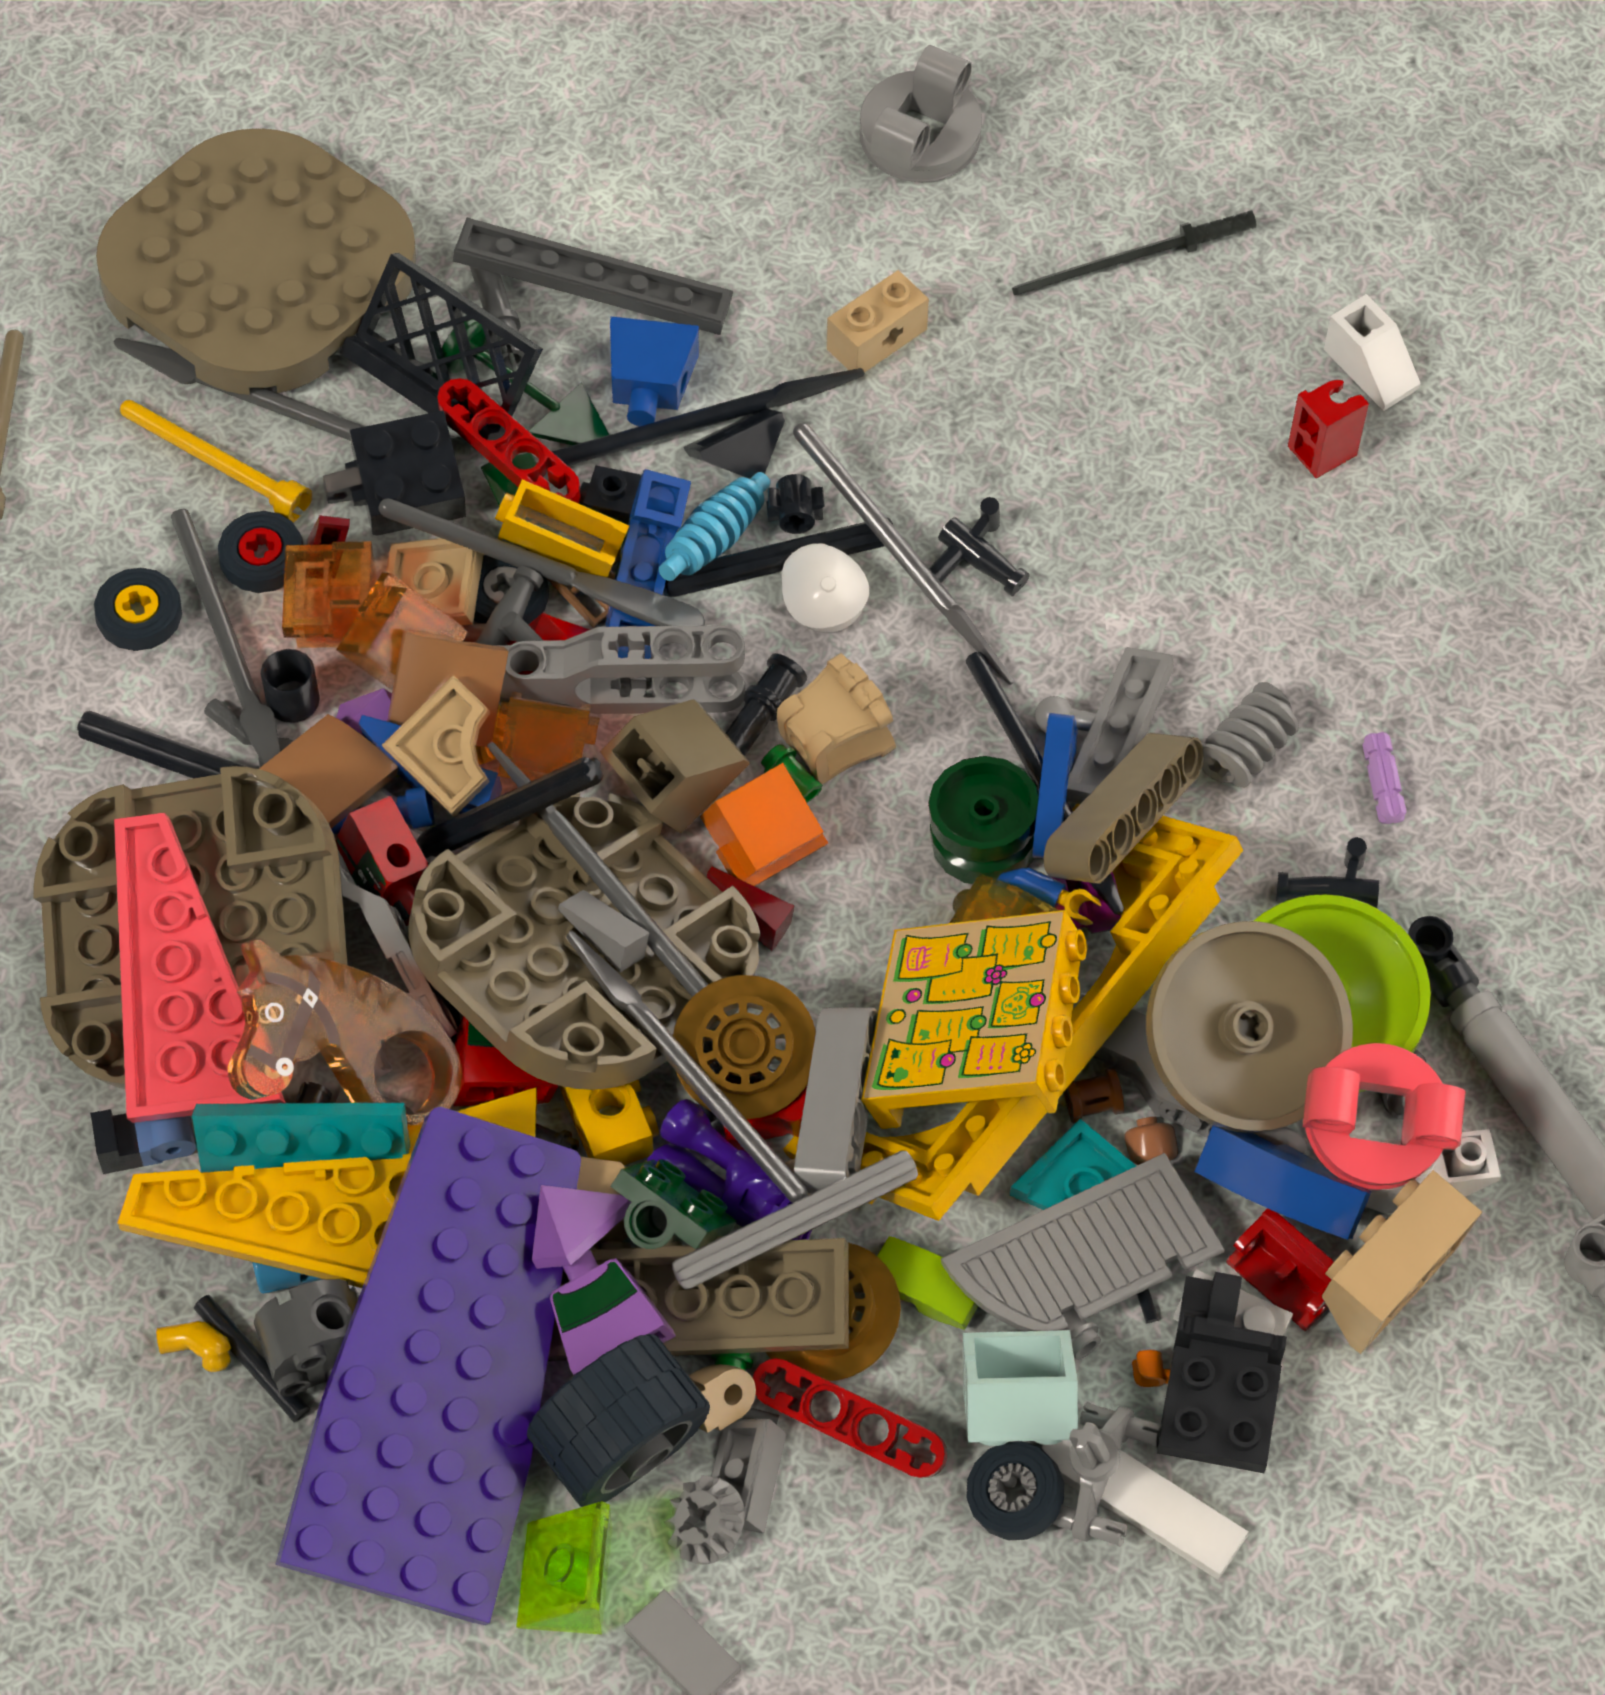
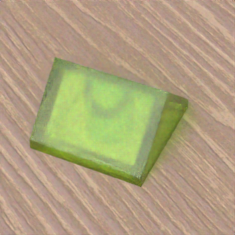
M601 1501L528 1522L516 1628L602 1635L612 1537L610 1504Z

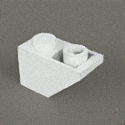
M1367 294L1330 316L1324 345L1325 352L1383 411L1420 388V380L1397 324Z

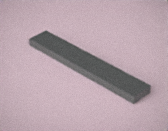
M468 217L465 220L453 254V262L677 324L699 326V330L721 335L733 296L732 290Z

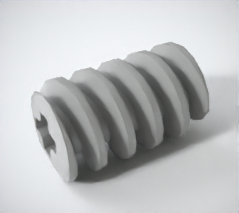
M1259 682L1255 685L1253 691L1242 699L1241 705L1234 708L1230 712L1229 718L1222 721L1218 725L1217 731L1210 734L1206 738L1205 744H1202L1204 754L1202 770L1204 773L1220 783H1232L1237 787H1247L1252 780L1251 774L1257 775L1263 770V761L1268 762L1275 757V748L1280 749L1287 744L1286 735L1292 736L1299 730V723L1293 714L1287 697L1277 687L1268 682Z

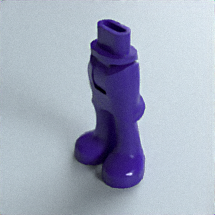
M684 1099L674 1105L667 1113L660 1132L661 1137L670 1143L657 1148L646 1161L654 1159L658 1162L659 1159H663L677 1166L686 1175L683 1181L699 1193L701 1190L711 1192L724 1201L728 1206L726 1213L737 1220L736 1224L741 1227L792 1204L747 1151L736 1149L712 1127L708 1116L700 1105L690 1099ZM688 1149L699 1152L726 1171V1179L724 1180L699 1161ZM812 1230L792 1240H808Z

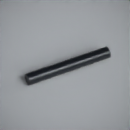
M206 1295L198 1300L194 1310L207 1324L228 1338L231 1346L230 1351L289 1418L296 1422L309 1412L310 1407L299 1395L290 1397L280 1395L277 1385L272 1379L265 1356L210 1295Z

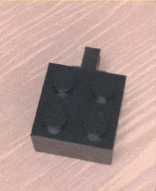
M444 410L351 429L350 438L354 461L345 463L346 470L323 476V485L328 504L353 500L354 506L365 505L372 535L379 536L413 528L381 515L379 504L386 498L396 500L446 520L466 517L465 494Z

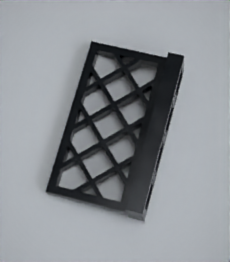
M393 253L388 259L356 336L346 337L340 354L427 413L439 411L437 398L439 389L450 380L446 364L462 359L467 380L476 384L481 390L483 387L498 383L503 401L501 407L513 416L543 348L400 253ZM400 271L410 277L415 297L399 301L395 281ZM436 296L446 301L451 319L435 325L428 300ZM417 303L424 329L408 333L401 307ZM390 311L397 338L386 340L374 330L381 314ZM471 320L480 323L483 327L487 345L471 349L464 323ZM453 326L460 353L444 358L437 331ZM426 335L432 362L422 364L415 359L411 339ZM497 335L501 337L503 340L498 341ZM511 344L525 354L517 371L507 374L500 347ZM489 351L496 377L480 382L473 355ZM455 398L451 400L452 407L460 404L469 411L467 398L461 402ZM470 412V421H471V419L474 417V415ZM492 423L483 426L479 434L486 440H497L505 434L506 430L501 425Z

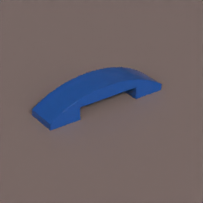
M647 469L643 470L629 517V528L623 540L614 580L663 595L666 580L660 575L659 566L666 560V546L681 528L691 481ZM609 606L605 627L655 625ZM645 645V659H651L650 645ZM627 646L619 647L618 658L628 657L629 649Z

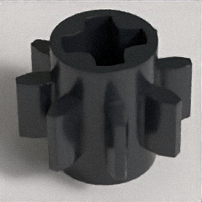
M801 474L786 475L777 481L776 488L767 489L768 521L779 520V526L783 531L790 534L805 533L814 527L815 520L824 519L823 507H825L823 487L812 488L811 480Z

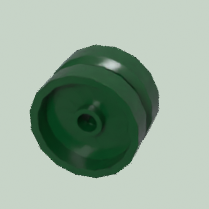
M979 756L963 759L943 771L932 786L928 807L933 853L944 871L963 883L990 886L999 884L996 880L1004 872L1028 868L1035 859L1033 858V842L1038 794L1035 783L1024 769L1006 759Z

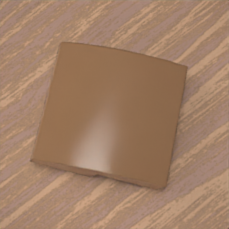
M403 630L387 722L402 726L454 675L490 711V715L479 729L476 743L477 746L488 747L493 738L509 652L505 647L456 641L449 635Z
M329 714L259 768L282 778L307 796L322 812L330 828H333L348 816L350 812H353L395 778L398 772V766L373 743L349 725Z

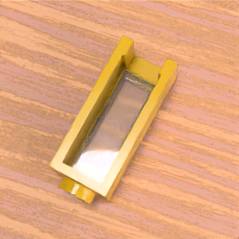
M523 479L515 496L506 492L495 517L496 520L503 522L497 539H505L539 555L571 566L576 571L608 577L629 528V525Z

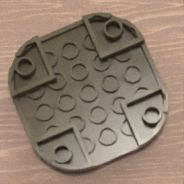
M262 128L242 129L223 133L203 141L185 153L114 212L100 234L96 258L104 300L109 310L127 329L137 324L195 365L196 377L203 382L228 392L250 395V388L276 386L277 393L290 391L304 386L329 370L328 358L344 344L346 337L354 336L357 333L390 255L400 253L416 264V248L411 221L402 206L390 194L311 141L289 132ZM400 271L395 281L399 301H402L409 296L412 290V283L410 277Z
M232 766L220 768L221 774L136 789H130L124 784L110 787L95 793L76 805L67 813L71 818L61 828L54 839L48 837L38 859L33 885V899L39 901L42 906L47 997L40 998L41 1012L45 1026L56 1047L85 1073L107 1084L125 1089L114 819L165 813L170 818L251 1019L252 1013L256 1008H266L270 1003H278L282 1006L284 1018L290 1001L282 995L269 989L255 986L251 976L266 978L264 972H273L295 979L296 974L303 985L308 988L309 970H311L321 982L318 998L325 1005L334 1020L341 1005L347 981V950L338 849L334 834L322 812L307 796L282 778L256 768ZM309 994L308 999L312 1002L313 997ZM295 999L294 1002L298 1006L300 1002L297 999ZM272 1006L268 1010L270 1017L273 1019H277L281 1014L277 1006ZM312 1009L311 1012L316 1020L321 1038L326 1030L315 1010ZM263 1010L255 1013V1020L258 1023H264L267 1020ZM283 1018L278 1022L269 1021L265 1026L254 1024L263 1049L267 1053ZM307 1026L292 1062L310 1050Z
M579 792L553 804L554 808L573 825L708 984L736 975L755 976L760 959L758 948L760 930L752 909L734 886L722 892L661 835L664 822L650 814L645 807L612 793L608 794L606 801L597 797H580ZM537 812L489 834L457 855H454L449 849L439 854L424 870L416 887L408 926L410 948L416 964L431 985L507 1059L523 1071L546 1082L563 1087L587 1090L613 1088L631 1083L667 1062L657 1048L628 1017L626 1012L618 1008L608 998L566 938L569 931L575 932L618 972L558 910V907L563 901L585 890L617 912H619L618 909L554 836L548 824ZM647 945L644 958L619 974L638 991L642 1002L673 1035L677 1019L692 996ZM739 1008L725 1012V1014L727 1016H731L735 1014L739 1010ZM715 1020L709 1030L713 1031L721 1022Z

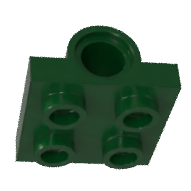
M652 1159L621 1169L610 1186L631 1201L625 1213L624 1227L630 1240L644 1249H657L682 1239L696 1250L715 1241L718 1236L728 1235L737 1220L726 1213L728 1206L724 1201L706 1190H701L700 1193L683 1181L686 1177L683 1171L663 1159H659L658 1162Z

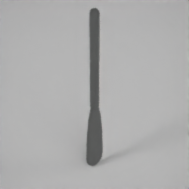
M386 498L379 504V512L386 518L513 566L529 567L538 572L542 577L564 585H571L606 605L655 626H705L703 614L697 608L684 602L604 576L576 571L571 566L393 499Z

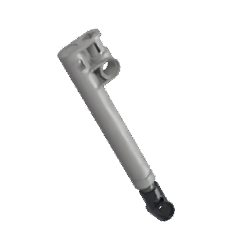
M1436 916L1418 918L1411 924L1408 935L1417 946L1424 960L1430 981L1431 993L1442 1007L1450 1006L1453 1013L1449 1018V1022L1460 1037L1465 1038V1044L1593 1219L1576 1231L1565 1255L1564 1267L1574 1281L1584 1285L1592 1297H1599L1605 1305V1146L1509 1015L1502 1011V1006L1493 993L1490 991L1480 992L1478 990L1479 979L1453 945L1454 937L1450 925ZM1428 944L1430 946H1433L1437 951H1426L1421 949L1418 945ZM1586 1249L1596 1252L1602 1261L1598 1262L1587 1259L1581 1250Z

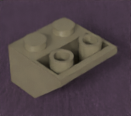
M695 699L634 716L600 751L650 814L680 834L750 764L748 759Z

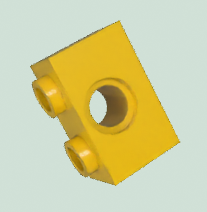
M639 1080L606 1089L587 1090L559 1086L588 1158L616 1161L627 1165L649 1157L654 1152L653 1137L659 1135V1129L650 1106L641 1108L635 1093L641 1091ZM610 1105L622 1109L620 1113L612 1116L603 1115L599 1112L603 1107Z

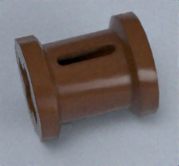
M1115 1068L1105 1069L1104 1075L1077 1081L1073 1080L1063 1092L1070 1120L1073 1124L1080 1118L1082 1119V1116L1111 1110L1115 1115L1124 1113L1123 1094Z

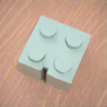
M1070 1330L962 1333L963 1395L968 1442L1000 1446L1009 1441H1035L1044 1445H1053L1063 1440H1070L1069 1437L1072 1429H1078V1381Z

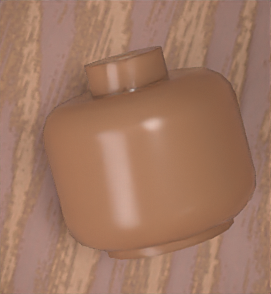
M1156 1116L1136 1120L1137 1127L1131 1128L1125 1133V1143L1129 1157L1137 1165L1163 1153L1166 1154L1170 1161L1174 1160L1178 1155V1144L1174 1127L1169 1123H1158Z

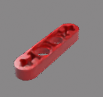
M457 378L451 379L442 385L437 396L439 411L444 410L447 424L517 487H519L522 479L550 491L549 482L558 489L566 485V495L560 492L555 494L579 504L581 497L580 483L576 473L476 384L467 379ZM455 398L461 402L467 398L469 411L460 404L452 407L451 400ZM470 412L474 415V417L471 419V421H470ZM492 423L499 424L506 430L505 434L497 440H486L479 434L483 426ZM525 452L532 453L539 459L536 466L526 470L519 469L512 463L515 456ZM547 472H548V481L544 478V476L546 475Z
M776 1358L763 1362L754 1372L755 1395L762 1403L885 1464L918 1478L933 1477L940 1473L946 1465L948 1457L947 1446L943 1439L935 1432L802 1367ZM783 1368L787 1371L785 1380L803 1389L805 1378L812 1381V1384L802 1395L798 1412L791 1408L798 1400L797 1398L784 1392H778L774 1399L769 1396L771 1387L765 1383L768 1373L777 1375ZM831 1391L837 1395L840 1401V1411L835 1419L823 1423L818 1421L812 1414L811 1404L814 1397L820 1392ZM877 1414L886 1420L889 1432L884 1442L876 1446H869L862 1441L859 1427L865 1417ZM900 1425L909 1428V1431L902 1437L903 1439L916 1445H921L925 1438L932 1441L929 1450L936 1454L933 1464L923 1462L920 1468L916 1469L912 1466L915 1457L897 1448L895 1459L887 1455L898 1440Z

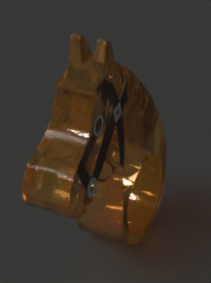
M258 939L241 945L242 953L250 971L236 991L242 997L245 1026L241 1039L228 1065L230 1084L239 1095L250 1100H256L278 1094L289 1085L295 1063L309 1060L320 1052L351 1103H387L377 1088L374 1066L377 1054L382 1047L380 1041L383 1039L385 1042L392 1036H398L410 1040L423 1051L428 1059L432 1073L431 1090L426 1102L414 1114L406 1113L408 1127L423 1124L425 1117L436 1107L451 1108L461 1087L462 1068L460 1058L454 1044L441 1024L421 1003L393 984L373 974L342 963L310 956H281Z

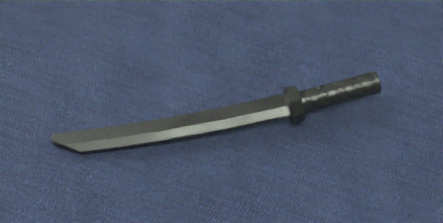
M1250 210L1236 214V216L1223 218V220L1219 219L1197 225V227H1192L1189 222L1180 224V235L1019 284L1012 287L1013 295H1019L1182 245L1185 246L1188 253L1196 251L1197 244L1210 241V239H1218L1224 237V235L1229 236L1237 232L1250 230V228H1256L1255 215Z

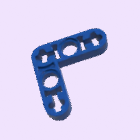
M1049 713L1033 842V858H1044V850L1048 839L1064 822L1069 773H1071L1075 764L1078 727L1075 715Z

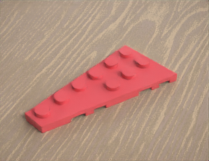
M165 813L114 819L127 1119L132 1123L192 1116L196 1104L285 1103L275 1077L270 1081H266L258 1074L232 1059L236 1049L250 1056L247 1052L251 1044L262 1050L264 1049L170 818ZM267 1068L265 1069V1074L269 1075L271 1070Z

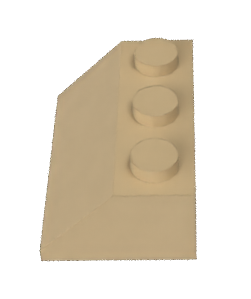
M1434 1170L1421 1183L1417 1182L1414 1178L1411 1179L1393 1199L1392 1202L1398 1206L1394 1213L1388 1219L1378 1214L1359 1236L1365 1244L1353 1256L1345 1250L1325 1273L1331 1279V1282L1322 1297L1349 1345L1360 1354L1455 1252L1482 1214L1479 1208Z

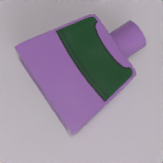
M589 1249L571 1266H563L570 1282L554 1290L550 1294V1300L568 1363L574 1376L601 1355L634 1337L654 1334L663 1343L676 1337L673 1329L631 1273L616 1258L610 1259L598 1266Z

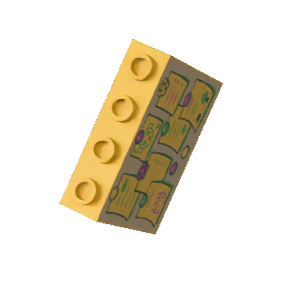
M1066 910L894 930L861 1101L881 1129L901 1127L903 1112L906 1107L1031 1095L1038 1096L1048 1113H1056L1059 1091H1063L1066 1085L1064 1067L1066 1048L1070 1047L1073 1041L1071 1023L1073 1005L1079 1001L1080 997L1078 980L1080 961H1083L1087 954L1085 935L1082 930H1077Z

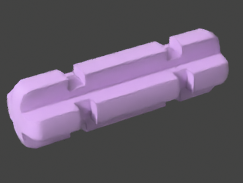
M1385 732L1370 733L1365 736L1362 746L1365 759L1369 760L1367 769L1374 800L1378 801L1376 806L1378 819L1382 824L1402 822L1405 818L1406 806L1404 797L1399 793L1402 791L1395 757L1390 753L1393 751L1390 736Z

